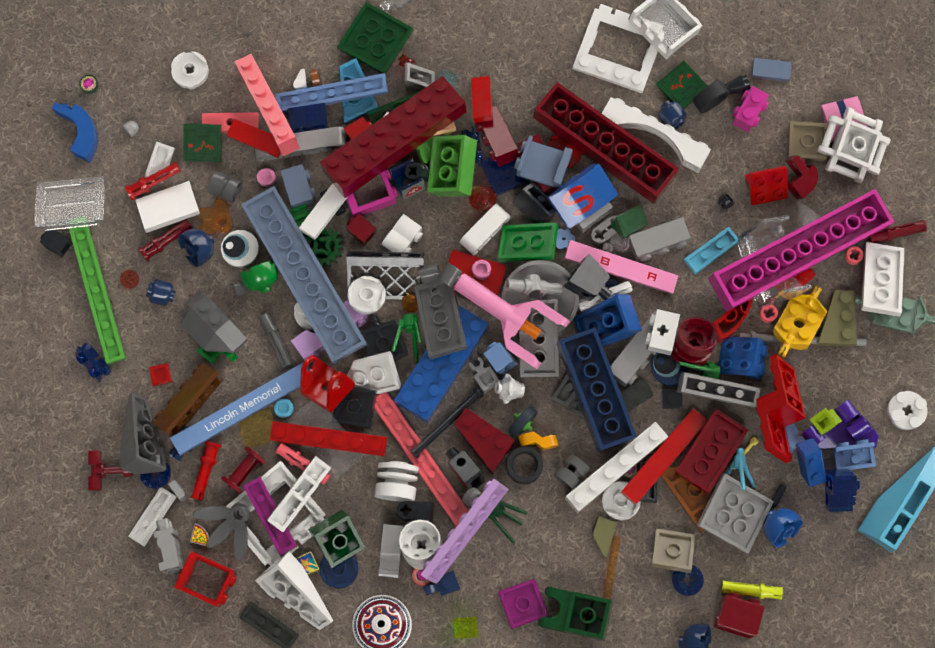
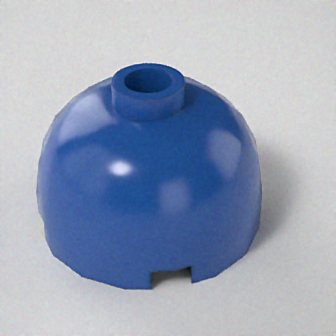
M791 509L772 510L766 515L764 533L776 548L782 547L788 543L786 539L789 536L794 538L803 525L802 518Z

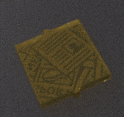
M271 409L254 413L239 422L240 434L243 436L245 447L250 448L271 442L270 434L272 421H274Z

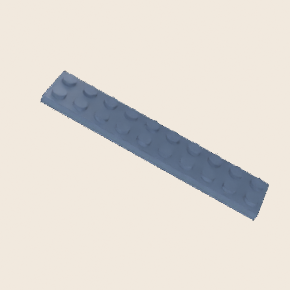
M275 186L241 204L333 364L366 346V341Z

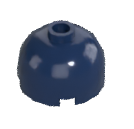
M192 228L179 234L181 250L185 248L189 255L185 257L194 267L202 266L211 259L214 251V239L210 234L197 228Z
M709 624L690 625L684 631L683 636L679 637V648H709V643L711 644V627Z

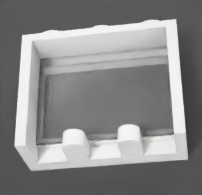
M646 0L633 10L629 22L666 60L696 36L703 26L678 0Z

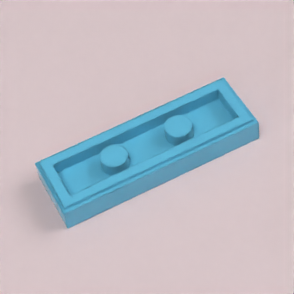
M727 227L684 258L683 261L693 274L696 275L739 244L740 240L731 228Z

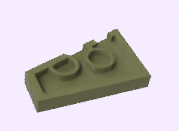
M835 290L817 346L856 347L854 290Z

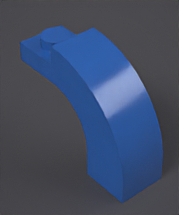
M55 102L51 108L53 112L77 126V137L70 151L74 156L90 163L98 145V133L92 119L77 104H74L73 108L65 103L60 105Z

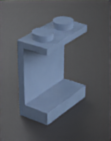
M529 135L528 140L523 141L520 150L523 152L522 157L517 158L514 168L517 169V176L559 189L573 149L565 147L564 151H560L533 142V136Z

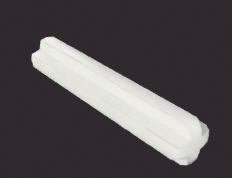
M627 281L609 288L612 291L609 298L616 294L625 295L632 292L630 282ZM599 295L591 301L583 298L579 300L578 307L581 311H584L605 300Z

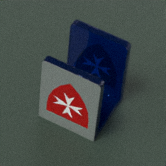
M413 159L391 169L392 180L403 200L425 189L423 178L416 181L413 180L412 183L403 186V181L409 179L405 175V167L409 163H414Z

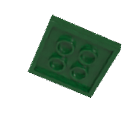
M365 2L339 42L337 49L354 59L356 58L359 62L380 74L385 73L386 75L414 30L409 25Z

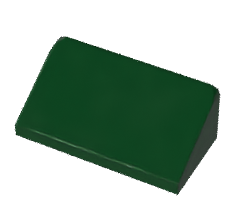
M639 204L617 216L610 226L624 239L646 227L648 222L643 208Z

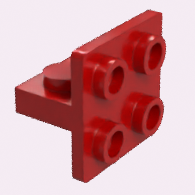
M786 166L751 172L745 175V182L750 191L751 205L788 198Z

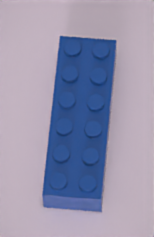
M460 305L458 307L468 349L435 359H430L426 350L394 399L396 405L427 424L489 329L488 322Z

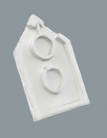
M390 351L354 360L347 374L354 381L355 387L376 390L377 394L401 388V382Z

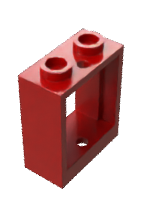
M191 551L174 588L220 608L228 599L229 594L226 593L229 586L233 587L236 582V571ZM198 561L228 573L216 601L186 588Z

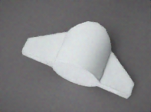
M305 69L300 70L293 83L296 90L307 88Z

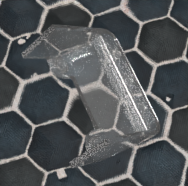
M789 215L763 219L738 237L741 257L744 258L784 237V230L781 224L790 219ZM790 278L754 297V300L758 307L770 306L801 295L811 289V285L801 286L795 278Z

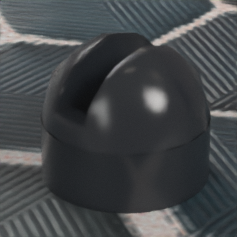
M725 192L718 198V205L723 204L722 209H728L735 204L733 199Z

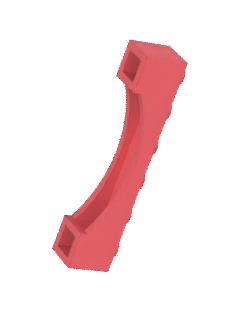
M252 54L234 61L282 156L300 149L292 129Z

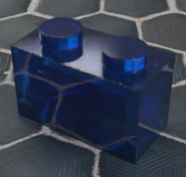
M325 103L288 108L290 128L293 133L329 128Z

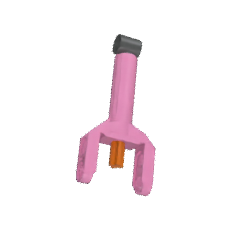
M449 262L438 277L440 281L451 288L454 286V290L500 320L506 349L536 369L542 364L537 360L536 356L511 340V337H514L519 329L535 340L542 331L526 320L531 312L530 309L533 307L556 324L563 325L564 327H567L570 322L540 300L511 305L467 274H462L461 270Z

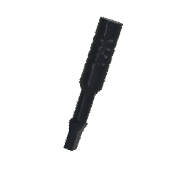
M779 484L772 498L774 502L770 511L774 510L780 502L787 488L785 485Z

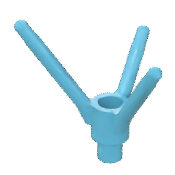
M737 448L734 461H732L725 474L730 475L733 469H739L741 490L744 491L745 471L752 488H756L746 463L744 449Z

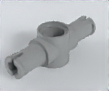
M536 274L528 275L522 280L507 278L504 284L506 291L521 292L526 294L530 300H537L545 294L559 296L562 293L561 283H548L545 280H541L540 276Z

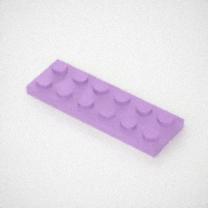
M495 479L487 482L483 488L484 492L482 495L474 499L471 504L472 508L468 513H464L459 519L460 523L456 529H452L448 533L446 542L436 549L434 558L423 566L421 575L425 579L436 584L440 581L507 493L508 488Z

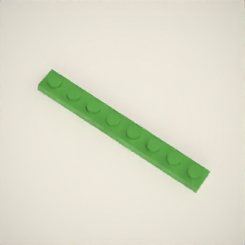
M81 217L68 221V228L106 364L110 365L126 360L87 218Z

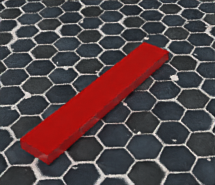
M693 408L620 493L636 506L708 420Z

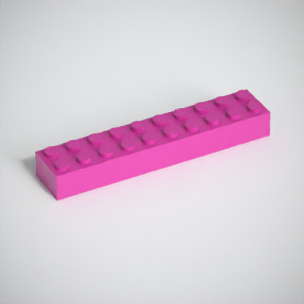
M874 189L722 268L708 277V280L724 309L728 312L887 228L894 223V220L877 190Z

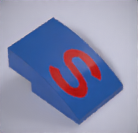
M598 163L591 164L579 175L573 176L551 194L548 199L567 229L594 214L619 194Z

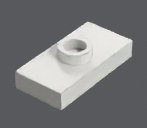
M156 141L144 177H148L170 165L175 148Z

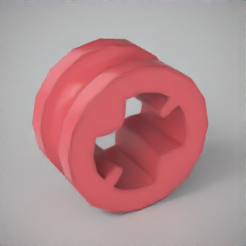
M851 247L845 253V260L851 265H857L863 259V251L859 247ZM852 251H854V254L858 253L857 260L850 258Z
M769 304L763 306L759 315L763 322L771 323L776 319L778 311L775 306ZM770 309L772 311L771 314H774V316L766 318L764 311L767 312Z

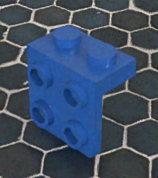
M728 337L722 342L718 365L720 366V374L748 376L753 380L762 381V376L765 374V357L768 354L767 343L753 337Z

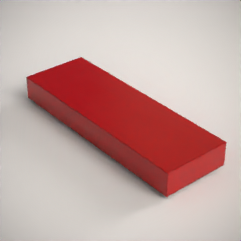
M490 76L471 78L474 123L493 120Z
M234 118L227 137L279 158L281 152L271 133Z

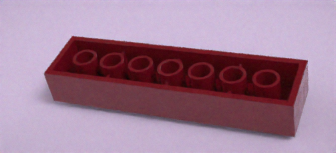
M441 76L320 161L322 170L342 196L346 198L433 137L438 131L467 113L466 103L444 76Z
M558 82L555 83L534 110L533 118L595 163H599L602 168L653 204L656 203L678 173V167Z

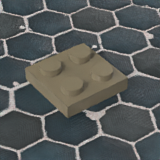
M790 121L788 157L798 155L804 160L826 161L827 155L821 154L817 150L819 145L822 144L828 123Z
M656 528L651 567L691 573L695 535Z

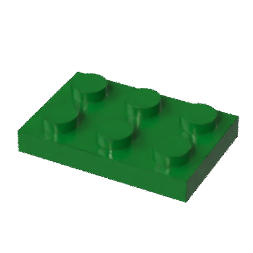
M554 222L503 225L497 259L500 262L554 260L558 224Z

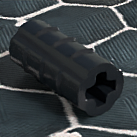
M409 163L405 167V175L411 180H418L419 182L424 180V182H428L430 166L421 163Z

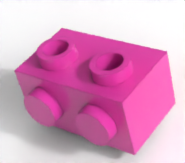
M752 86L750 91L746 90L741 99L743 101L742 106H737L732 115L735 117L733 125L748 133L752 126L756 128L761 119L758 115L761 111L765 112L769 104L767 101L769 94Z

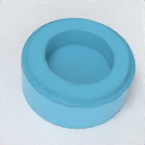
M280 399L275 403L274 411L278 417L286 419L293 414L294 406L290 400Z

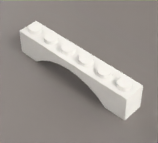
M611 97L602 112L603 115L623 129H640L657 135L673 148L683 166L697 173L700 172L711 149L708 148L707 144L701 141L696 142L690 135L679 133L671 125H664L658 122V119L654 116H647L640 109L625 105V102L619 98L614 99Z
M656 422L653 423L565 497V500L578 514L617 479L668 438L667 434Z

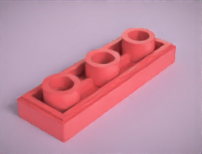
M258 112L202 113V124H222V133H228L231 126L228 123L233 122L235 118L259 128Z

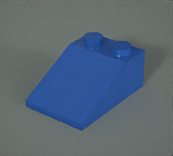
M616 294L573 318L578 333L596 327L603 347L642 331L630 295Z

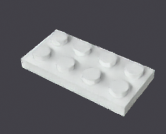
M866 242L864 248L862 311L900 317L902 313L904 248Z

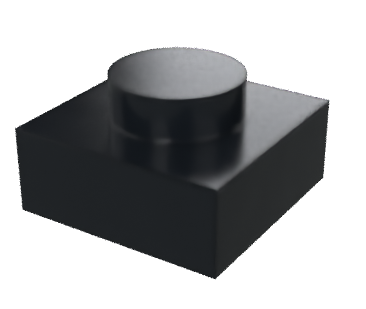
M662 389L663 409H682V393H678L677 389Z

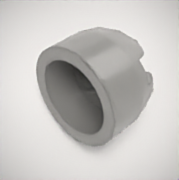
M134 121L126 122L123 125V128L131 138L139 130L138 124Z

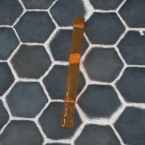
M613 536L603 598L610 600L621 537Z

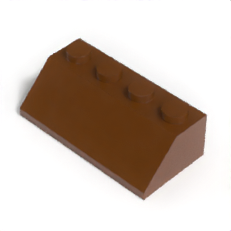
M205 363L195 367L192 377L181 384L178 394L176 396L173 395L167 402L168 406L164 410H160L154 418V424L170 437L178 434L182 426L188 424L223 381L220 374Z

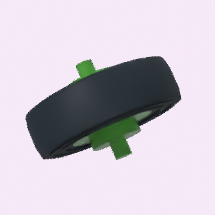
M529 406L522 413L520 412L518 415L515 413L513 415L515 417L514 423L508 432L516 438L527 429L531 431L533 429L531 427L532 421L538 412L532 406Z

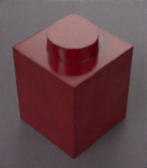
M360 214L356 217L353 216L347 222V232L363 246L377 233L376 228Z

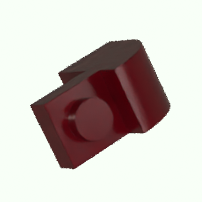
M792 155L785 162L796 176L788 182V189L796 199H804L816 187L818 171L815 165L806 166V162L801 156Z

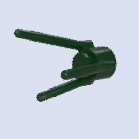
M500 500L488 518L495 523L512 543H515V540L496 517L501 518L504 515L517 524L522 525L520 520L506 512V508L527 515L528 512Z

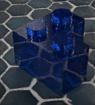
M849 469L825 470L826 509L829 512L853 511V505H856L857 490L860 489L859 478Z

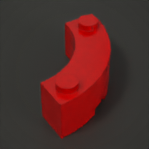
M752 299L725 312L719 319L712 322L718 333V344L734 334L749 313Z

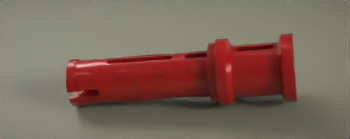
M175 161L146 178L140 177L139 181L130 186L126 185L125 190L131 200L134 201L137 196L144 192H150L153 186L180 173L181 169Z
M209 441L204 443L206 446L203 456H200L201 466L190 497L203 501L212 467L217 464L218 450L222 447V445Z

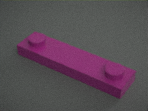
M258 477L245 484L243 487L279 555L281 556L297 547L288 527L282 532L267 521L277 506L262 478Z

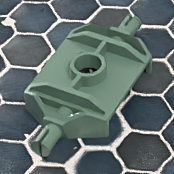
M857 295L855 303L862 305V297ZM902 297V313L900 317L868 312V318L872 323L915 334L926 322L935 324V316L927 314L921 297L918 301Z

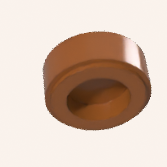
M318 69L311 70L310 76L314 87L322 85Z

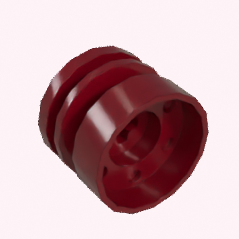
M690 317L683 320L676 332L671 353L674 360L678 364L681 361L699 366L706 365L718 341L716 328L704 318Z

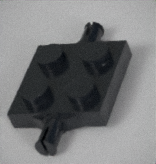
M376 312L373 313L375 320L372 314H369L372 326L360 332L367 343L364 346L367 357L389 351L393 356L394 363L401 358L407 357L408 354L401 335L396 350L392 351L398 329L395 319L386 323L379 322Z

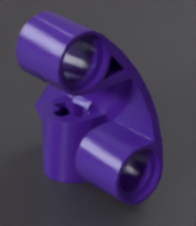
M849 399L834 410L842 420L841 423L823 435L820 434L814 425L801 434L805 440L814 439L820 448H836L837 444L849 442V446L857 445L856 441L867 439L869 443L874 442L875 446L873 448H876L879 438L874 428L863 415H860Z

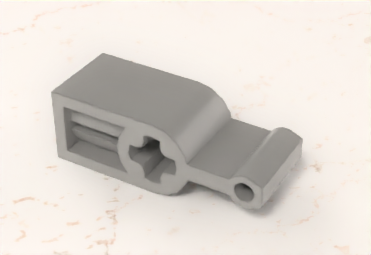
M383 524L378 576L399 577L401 559L399 537L400 532L404 528L403 526Z

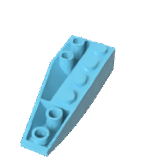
M935 446L877 499L857 530L890 553L897 550L935 489Z

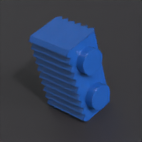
M812 438L797 443L795 446L798 453L800 474L807 485L812 487L826 482L822 450Z

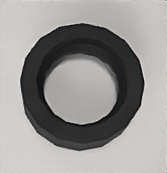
M718 80L701 90L692 102L698 111L703 114L723 102L729 95V90L722 81Z
M527 446L514 449L506 461L508 476L519 484L535 482L543 470L541 455L535 449ZM522 454L532 456L536 462L534 473L527 477L517 475L513 468L515 458Z

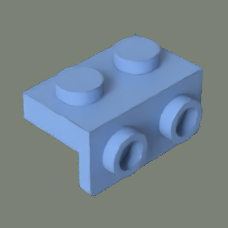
M867 439L856 441L857 445L849 446V442L837 444V447L832 449L836 472L876 467L873 450L874 442L869 443Z

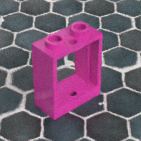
M388 169L380 173L389 196L358 207L352 193L346 200L353 216L356 217L358 214L363 216L396 204L395 197H398L395 186H390L389 180L392 179Z

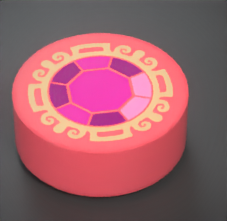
M415 568L412 573L414 582L420 586L427 585L430 581L421 575L423 570Z

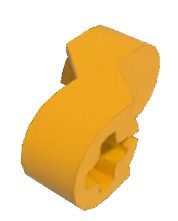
M532 431L518 436L521 446L536 445L543 451L559 446L556 435L541 437Z

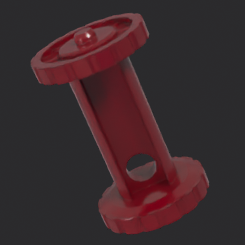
M247 446L244 450L248 455L229 479L225 476L221 477V480L228 485V488L234 489L239 494L243 492L239 486L258 462L263 465L266 464V461L259 456L257 451L254 452Z

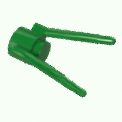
M415 314L403 315V320H398V329L392 351L396 350L403 328L406 333H412L415 363H418L417 340L418 343H422L419 318Z
M708 361L704 366L679 362V365L701 370L704 377L719 378L720 366L714 365V362Z

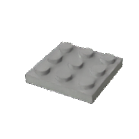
M722 473L696 526L745 554H749L774 501L746 485L745 490L742 491L741 483L738 480Z

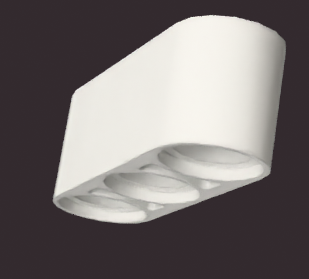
M495 204L462 237L459 243L473 256L478 253L477 250L480 251L491 237L503 227L504 223L506 224L510 220L511 216L498 204Z

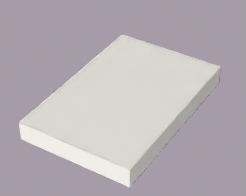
M189 181L136 199L146 233L200 214Z

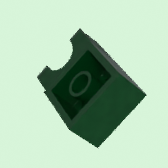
M553 587L545 588L544 593L546 596L560 603V612L555 617L539 618L537 625L542 628L605 642L613 606L612 600ZM589 612H592L591 614L593 616V619L587 621V619L584 618V615H588Z

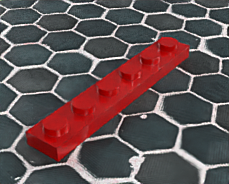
M272 421L270 441L382 457H385L388 437L275 421Z

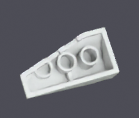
M290 552L277 559L255 580L272 598L277 597L285 602L284 606L288 609L292 607L300 612V617L317 629L321 630L332 623L333 619L305 569Z

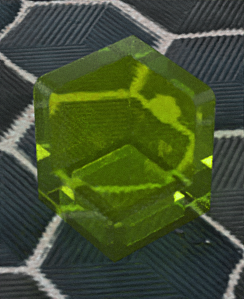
M477 616L453 618L454 639L478 637Z

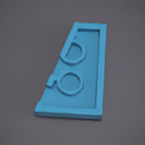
M356 58L339 66L341 81L365 77ZM374 96L343 102L344 123L348 124L367 115V111L377 108L378 104Z

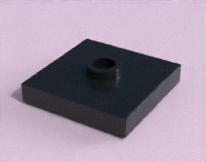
M354 387L335 407L332 423L370 429L377 391Z

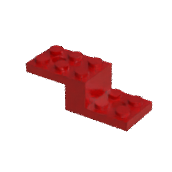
M775 354L770 356V370L774 375L775 381L773 385L776 391L757 398L758 407H756V411L761 420L760 429L764 435V448L786 464L792 461L785 427L806 417L795 368Z

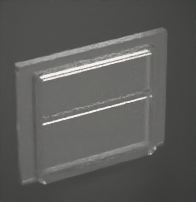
M99 176L37 183L35 229L47 231L93 226L99 222H104L105 177Z

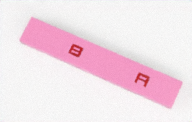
M572 240L569 241L564 257L565 260L579 264L583 258L590 254L608 274L668 294L674 293L678 275Z

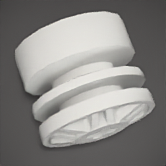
M399 461L378 463V469L386 472H378L377 477L385 479V482L376 483L374 497L390 501L415 502L416 488L408 485V482L417 481L418 477L409 474H417L419 467Z
M426 520L412 521L405 525L400 532L399 544L403 556L409 565L417 569H423V566L434 558L436 549L443 545L436 526Z

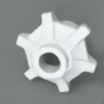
M508 373L505 374L500 382L495 384V393L499 394V399L503 400V404H507L513 399L522 398L525 392L524 384L514 380Z

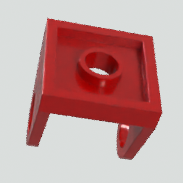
M315 355L309 356L302 364L300 376L301 395L330 413L355 387L352 379L341 371L331 368ZM314 360L312 368L306 372L307 366Z

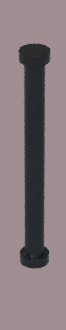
M476 387L473 390L474 392L415 448H411L409 450L410 453L418 459L420 453L462 414L465 408L468 409L478 398L484 396L480 389Z

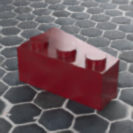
M467 408L464 409L455 423V428L493 475L513 446L514 439Z

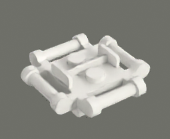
M847 107L845 110L844 119L830 115L824 139L817 150L821 154L830 156L825 169L850 177L857 183L863 181L866 171L879 175L881 170L879 167L886 146L891 141L890 138L883 136L880 132L883 121L879 119L874 120L854 112V109ZM851 119H854V120H856V121H859V122H861V123H864V124H866V125H869V126L872 127V129L869 128V127H866V126H864V125H862V124H859V123H857V122H854V121H852ZM836 125L841 126L836 134L832 148H829ZM839 159L858 167V172L836 164L837 160Z

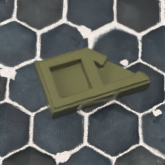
M598 516L592 536L603 557H607L617 522Z

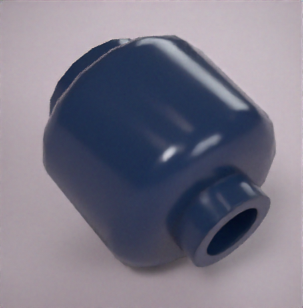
M667 101L661 105L659 118L664 125L669 124L677 129L686 122V112L678 102L670 103V101Z
M156 279L154 282H150L146 296L149 302L166 306L169 301L173 302L176 291L172 290L173 285L171 283Z

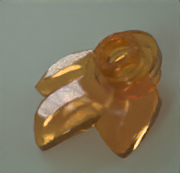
M216 199L213 208L205 207L199 209V215L203 221L199 229L207 234H213L217 231L225 233L231 229L232 220L228 216L229 208L221 199ZM226 221V225L222 227L220 222Z

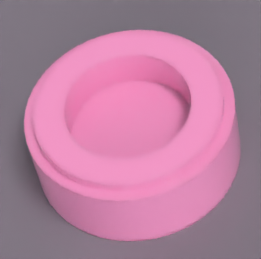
M263 168L257 173V181L262 187H271L276 181V175L272 169Z
M478 260L472 266V273L475 278L484 280L490 276L491 266L485 260Z

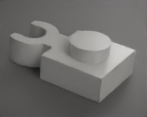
M478 357L480 365L475 367L470 362L469 367L471 371L477 373L473 377L483 393H486L494 388L496 382H500L490 366L484 368L482 358Z

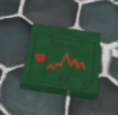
M682 61L656 83V86L671 102H678L683 109L690 105L694 97L708 86L685 61Z
M184 123L183 161L222 162V124Z

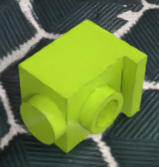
M824 408L810 419L821 435L842 422L834 409L828 411L827 408Z

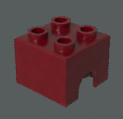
M730 592V594H727L720 600L713 627L751 639L758 634L765 607L760 605L761 601L752 598L743 600L741 595Z

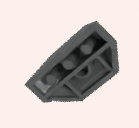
M199 290L185 303L181 326L205 351L235 353L248 341L230 319L202 291Z

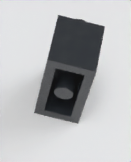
M534 182L523 188L512 202L532 224L548 223L556 214V210L549 201L548 196Z

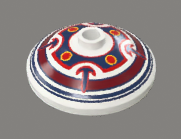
M376 595L366 599L357 608L353 617L352 628L354 636L362 648H401L410 636L412 621L408 609L400 600L388 595ZM380 620H383L385 622V626L383 628L378 627V622Z

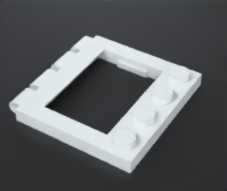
M600 4L599 9H594L572 69L643 93L658 53L651 44L646 51L640 72L588 54L598 33L597 29L600 21L642 35L629 22V13L616 9L615 14H611L613 8ZM651 21L650 28L657 35L661 33L664 36L665 32L662 31L663 25Z
M281 461L261 477L270 495L285 483L291 488L297 481ZM246 491L226 506L232 509L235 504L242 503L249 508L250 512L255 509ZM311 496L305 503V506L311 513L289 530L294 540L298 539L302 545L312 537L308 529L325 520L323 517L326 515ZM239 509V514L243 516L242 510ZM247 527V545L265 566L267 564L271 566L281 557L274 544L265 550L257 537ZM297 546V547H295L294 549H292V550H290V551H288V552H290V553L292 554V553H293L295 550H297L299 547Z

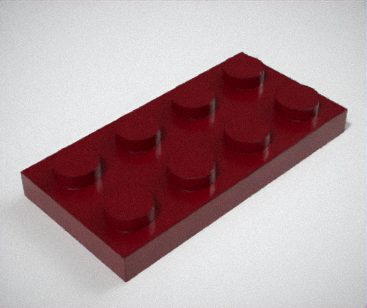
M715 409L678 466L675 474L708 495L747 434L748 429L718 409Z

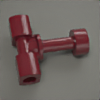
M88 451V465L91 466V476H88L89 491L102 490V478H106V474H123L124 477H133V473L121 469V466H106L105 463H102L101 451Z

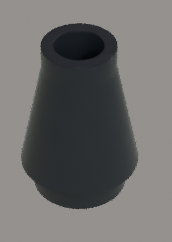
M740 75L724 84L729 90V95L745 93L746 90L751 89L747 75Z

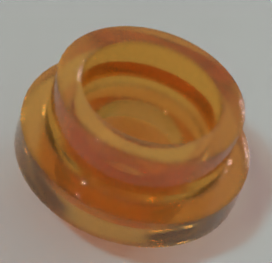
M406 295L403 297L402 306L405 311L412 313L418 310L416 295Z

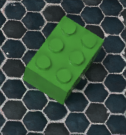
M466 135L433 136L427 192L439 197L471 196L477 140Z

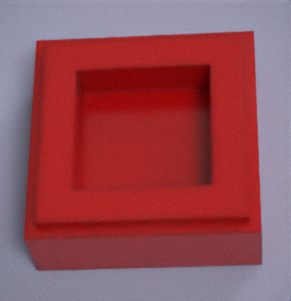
M168 363L149 367L153 387L172 383Z

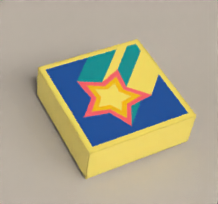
M311 551L296 558L305 569L307 575L319 570Z

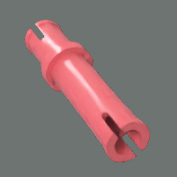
M281 443L275 452L288 460L290 465H295L303 471L310 463V461L301 456L299 451L295 452L284 443ZM327 473L320 483L325 485L331 475Z

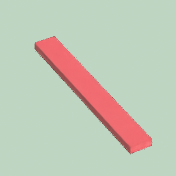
M385 392L377 395L374 409L411 463L419 467L418 473L455 527H457L461 516L464 513H468L469 510L426 448L420 453L418 459L410 453L409 450L415 448L421 442L389 394Z

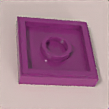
M535 578L498 591L511 629L531 623L541 617L549 616Z

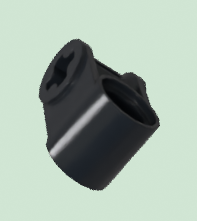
M403 501L397 506V515L401 520L405 521L426 520L432 523L434 518V502ZM404 506H408V510H411V512L407 513V516L400 512Z

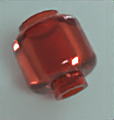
M487 186L474 187L471 196H469L471 207L482 211L490 210L497 200L495 191Z

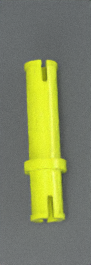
M729 581L722 582V593L730 594L732 592L739 595L759 597V599L774 598L782 600L783 587L765 586L764 583L756 585Z

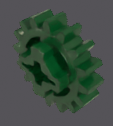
M325 227L316 240L311 237H304L310 248L314 242L312 251L322 268H324L325 264L331 267L332 261L338 263L336 258L342 257L339 251L344 250V247L340 245L343 243V240L339 238L338 232L334 233L333 228L327 231ZM319 243L321 245L326 246L328 252L325 249L323 250L322 248H320Z

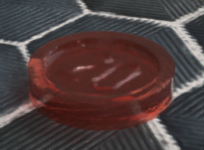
M126 270L122 273L120 282L123 287L132 289L139 284V275L135 271Z

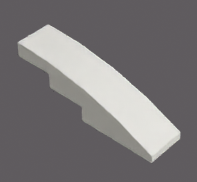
M315 456L267 521L284 532L331 467Z

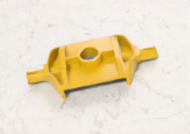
M814 286L810 295L792 294L773 329L776 339L782 343V347L778 352L780 356L783 352L782 357H786L788 350L791 348L796 350L808 349L827 313L826 309L817 299L822 291L820 287ZM800 321L804 327L798 328L794 325V322Z

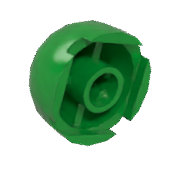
M273 260L249 268L250 271L239 273L241 281L248 290L253 292L260 291L261 294L272 290L270 286L275 284L278 279L277 266Z

